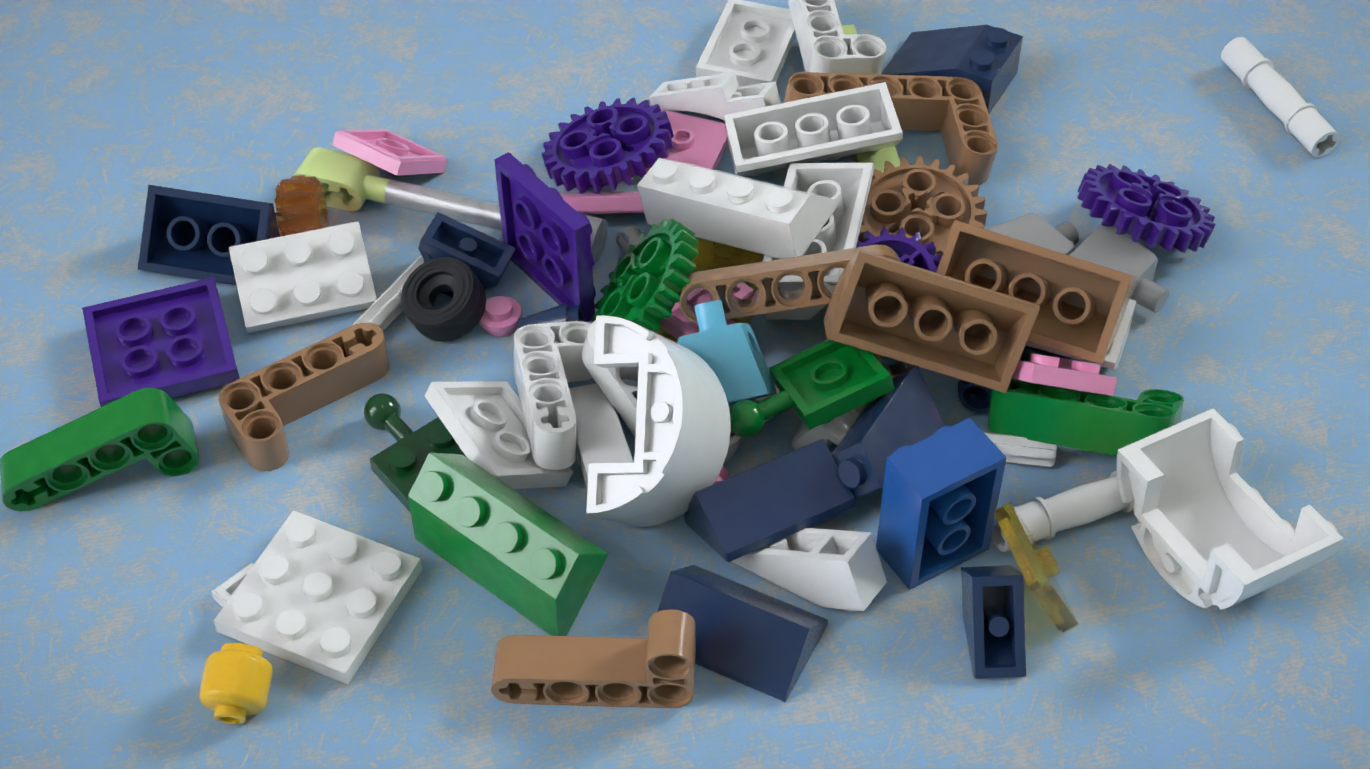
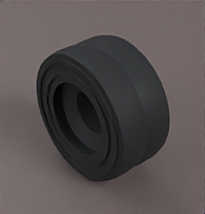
M438 257L424 262L409 275L402 288L401 305L406 317L422 335L434 341L445 342L466 335L479 323L485 311L486 293L482 283L467 264L452 257ZM445 291L454 292L449 304L444 307H434V302L438 295Z

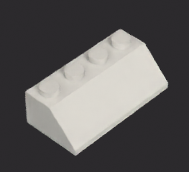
M886 82L724 115L735 175L742 177L757 176L766 172L789 168L790 163H815L869 151H878L898 146L903 140V132Z
M658 158L637 185L647 224L659 226L663 219L668 222L674 219L693 231L695 237L779 259L803 256L838 206L837 199Z
M790 163L784 187L837 199L838 205L803 256L856 248L873 177V163ZM764 255L763 262L778 260L779 258ZM833 268L829 270L824 277V281L827 284L836 285L844 269ZM787 275L780 280L778 287L785 292H793L801 286L803 280L797 275ZM827 304L765 313L766 319L809 320Z

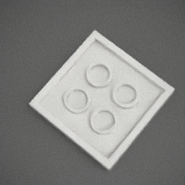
M293 510L214 619L216 631L348 685L422 572L421 559Z

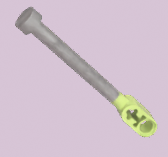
M321 147L313 148L290 180L293 191L299 197L325 206L347 211H357L368 199L436 215L439 212L454 220L502 231L499 204L380 177L375 165L348 153ZM587 216L592 226V234L590 235L591 253L594 261H598L606 244L608 225L605 219Z

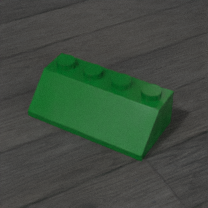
M429 453L408 495L415 539L551 636H567L609 553L465 456L460 454Z

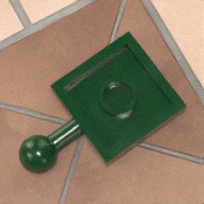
M376 394L369 398L365 404V420L371 427L377 430H387L397 442L370 458L371 470L410 512L408 495L428 454L444 453L460 454L463 456L465 454L439 417L413 431L400 417L401 407L399 402L389 394Z

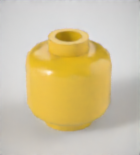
M227 643L222 645L220 651L213 652L207 657L199 699L202 705L214 711L213 718L215 720L228 724L245 723L246 716L256 715L265 710L273 670L272 664L262 657L263 651L260 648L242 643Z

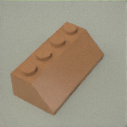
M957 220L953 221L937 270L938 274L1038 304L1040 310L1028 341L1103 365L1121 325L1137 277Z
M858 249L838 279L824 317V325L827 339L1006 393L1039 313L1040 306Z

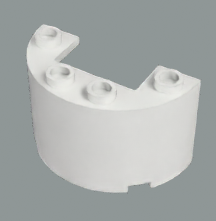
M596 315L594 365L602 368L639 367L634 463H589L586 514L637 527L662 524L685 513L688 510L694 493L712 486L723 467L731 431L730 412L726 394L714 371L700 356L690 349L631 321L619 317Z
M1214 408L1118 449L1117 479L1122 503H1132L1134 515L1139 522L1131 526L1146 556L1159 574L1188 601L1202 608L1217 605L1222 610L1331 559L1341 547L1344 538L1338 533L1335 526L1325 520L1310 504L1301 509L1294 531L1291 524L1282 519L1263 500L1261 494L1255 488L1250 487L1236 473L1244 438L1236 427L1228 423Z

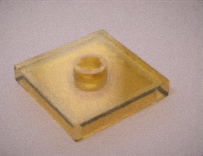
M1011 502L996 509V514H994L1025 581L1052 622L1062 632L1079 625L1055 577L1061 571L1048 546L1046 545L1041 548Z

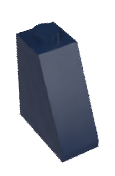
M919 367L910 369L892 378L895 390L868 403L831 454L838 466V475L841 482L850 488L854 498L883 487L886 457L902 446H911L932 436L938 429L945 426Z

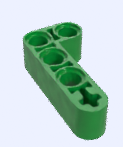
M1011 379L1006 393L991 390L988 428L998 434L1019 436L1032 441L1117 457L1118 449L1180 423L1184 397L1168 390L1149 389L1141 392L1137 400Z
M143 388L134 391L5 453L0 459L3 503L11 510L20 512L31 511L143 458H146L164 475L180 476L188 474L199 464L193 423L169 395L161 389Z

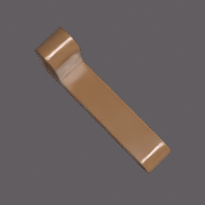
M799 72L791 75L788 79L784 103L886 82L902 130L941 131L950 165H955L954 176L957 177L967 173L969 175L968 185H981L987 181L998 149V141L982 91L974 81L962 77Z
M870 245L698 271L686 277L691 282L681 289L679 293V306L682 314L688 320L697 322L695 305L687 299L688 294L697 288L708 290L712 294L710 301L722 300L725 319L825 305L830 303L836 285H830L824 281L826 273L833 268L845 269L858 249L899 262L901 261L892 248L886 245ZM787 275H797L802 278L803 282L796 291L785 292L778 287L780 280ZM744 281L751 282L758 289L752 297L741 299L732 292L738 283ZM873 353L892 378L915 368V365L902 361L893 365H887L881 362L882 355Z

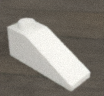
M805 528L731 561L820 607L844 609L849 612H864L887 583L873 535L870 532Z

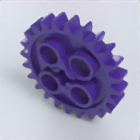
M617 98L610 106L601 101L598 109L593 110L588 106L584 107L585 114L581 116L571 114L572 121L570 123L560 122L558 124L560 131L548 134L551 141L543 143L545 152L542 153L549 178L554 179L557 187L564 184L568 192L577 187L580 194L593 187L595 194H599L602 188L608 185L612 191H615L618 183L622 181L627 185H632V177L636 175L644 177L646 175L645 169L651 168L658 158H668L667 149L673 147L671 138L674 137L666 111L661 112L658 104L650 107L649 100H644L637 105L635 98H631L626 104H621L620 98Z
M1108 164L1107 168L1097 165L1096 169L1089 168L1088 172L1084 174L1077 191L1079 192L1077 199L1083 201L1081 207L1091 210L1089 214L1091 217L1102 218V226L1117 228L1116 234L1131 235L1133 242L1137 243L1140 239L1144 240L1150 248H1154L1158 244L1168 252H1171L1173 247L1182 253H1185L1187 248L1196 252L1198 247H1205L1216 225L1213 223L1215 216L1208 214L1210 208L1199 205L1201 202L1199 198L1187 196L1188 190L1180 189L1172 181H1160L1159 175L1147 176L1141 169H1138L1136 173L1124 165L1121 170L1112 164Z

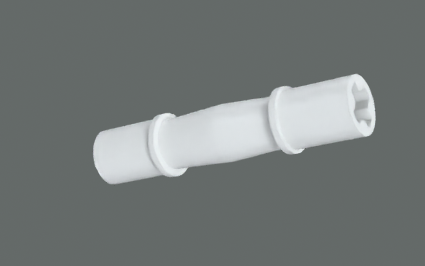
M1245 37L1235 38L1224 47L1221 53L1222 61L1236 74L1246 89L1251 88L1264 105L1284 123L1285 130L1289 134H1293L1313 157L1320 158L1326 156L1335 149L1340 141L1339 133L1318 113V109L1313 104L1306 103L1294 87L1274 70V64L1271 60L1265 58Z
M1117 471L1111 473L1110 478L1076 486L1047 499L1036 497L1029 503L996 513L991 538L1001 552H1006L1041 539H1052L1055 537L1056 532L1091 523L1120 510L1131 512L1134 509L1131 502L1127 504L1122 503Z

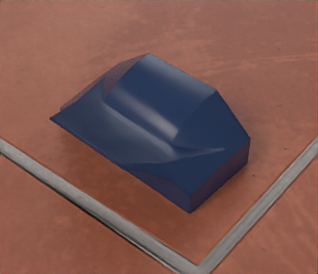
M437 212L424 233L418 247L424 262L438 257H452L464 262L474 272L484 289L496 286L499 283L516 249ZM445 291L443 294L453 298L454 292Z

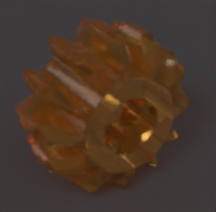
M292 176L291 179H283L278 183L274 200L276 204L275 214L278 220L277 227L280 229L281 236L328 227L329 210L326 203L327 197L324 195L323 185L316 176Z

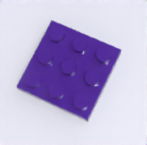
M507 152L494 159L503 242L516 248L511 261L558 305L567 302L570 306L580 305L584 321L589 322L595 315L594 298L596 297V290L593 285L592 267L594 266V259L591 253V223L583 212L576 211L565 202L555 188H549L541 181L529 165H523L511 153Z
M214 277L82 308L101 407L143 388L161 389L172 398L230 384L240 379Z

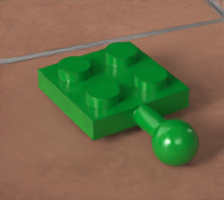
M829 339L769 367L772 380L780 392L758 403L751 400H741L733 404L729 409L731 431L743 438L753 437L762 430L765 420L790 408L795 410L807 428L811 430L895 390L892 377L872 352Z

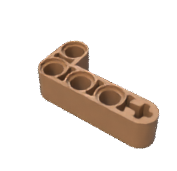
M355 324L224 387L219 394L218 400L229 436L249 465L259 471H272L280 468L289 458V448L283 426L384 377L389 370L384 333L376 324Z
M670 609L656 612L650 617L648 622V638L509 635L503 637L497 642L491 692L497 699L512 704L680 708L692 702L694 697L696 653L694 618L680 610Z

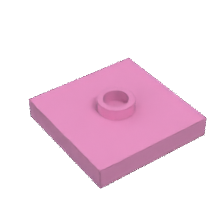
M661 109V112L666 111L674 137L671 138L673 147L667 149L669 156L664 159L716 170L729 145L725 123Z
M387 129L339 130L335 132L332 143L333 146L397 176L444 173L448 161L445 156Z

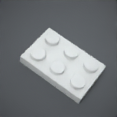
M728 0L696 66V77L735 72L739 86L777 81L796 38L790 9L744 0Z
M359 221L229 247L247 333L368 309L377 300Z
M507 381L430 383L425 394L426 399L469 460L512 489L565 487L573 474L570 467L562 470H548L541 468L535 463L520 399Z

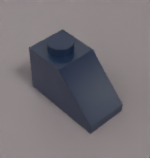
M1011 565L961 567L963 621L973 677L975 679L1025 677L1026 651L1023 574Z

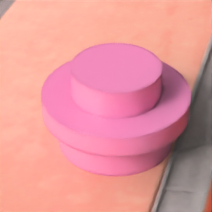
M496 296L486 300L485 311L479 324L492 336L503 337L510 335L518 327V318H522L521 307L516 300L510 297Z

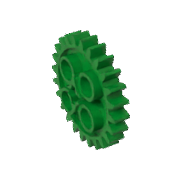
M663 219L659 226L653 224L648 235L642 232L636 246L630 244L628 254L620 257L615 270L609 273L608 277L611 280L608 285L600 290L604 295L595 304V308L598 311L591 318V321L594 322L596 320V315L613 316L631 321L650 331L654 329L658 332L661 327V320L665 317L670 318L674 304L680 302L679 293L681 289L691 282L686 277L696 268V264L692 261L699 254V251L695 249L699 242L694 237L695 233L674 219H671L669 222Z

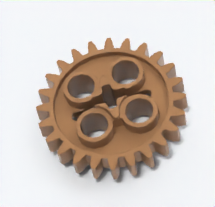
M918 156L915 165H910L905 157H901L899 167H895L889 161H885L883 173L874 168L858 241L863 243V235L867 230L875 237H878L884 226L889 231V235H897L899 229L903 227L906 233L905 237L912 238L919 232L922 237L921 245L934 242L936 247L935 255H943L954 220L984 229L987 211L984 210L985 197H978V184L968 186L969 175L967 173L957 177L954 176L955 165L953 164L942 170L939 169V159H935L930 166L924 165L922 156Z

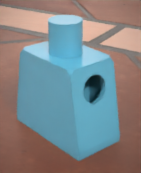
M722 300L695 305L694 308L700 332L678 337L677 343L696 353L710 366L724 389L728 405L735 404L741 400H753L777 394L775 384L751 326L747 323L727 325Z

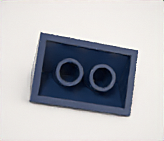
M148 185L138 270L200 280L214 277L216 282L237 285L229 247L281 237L274 205L267 202Z
M821 439L695 492L689 503L688 510L684 513V520L722 558L730 562L856 507V502L850 488L841 482L838 475V466L825 441Z
M696 565L670 572L657 611L680 610L694 618L696 637L695 664L783 702H786L828 626V620Z

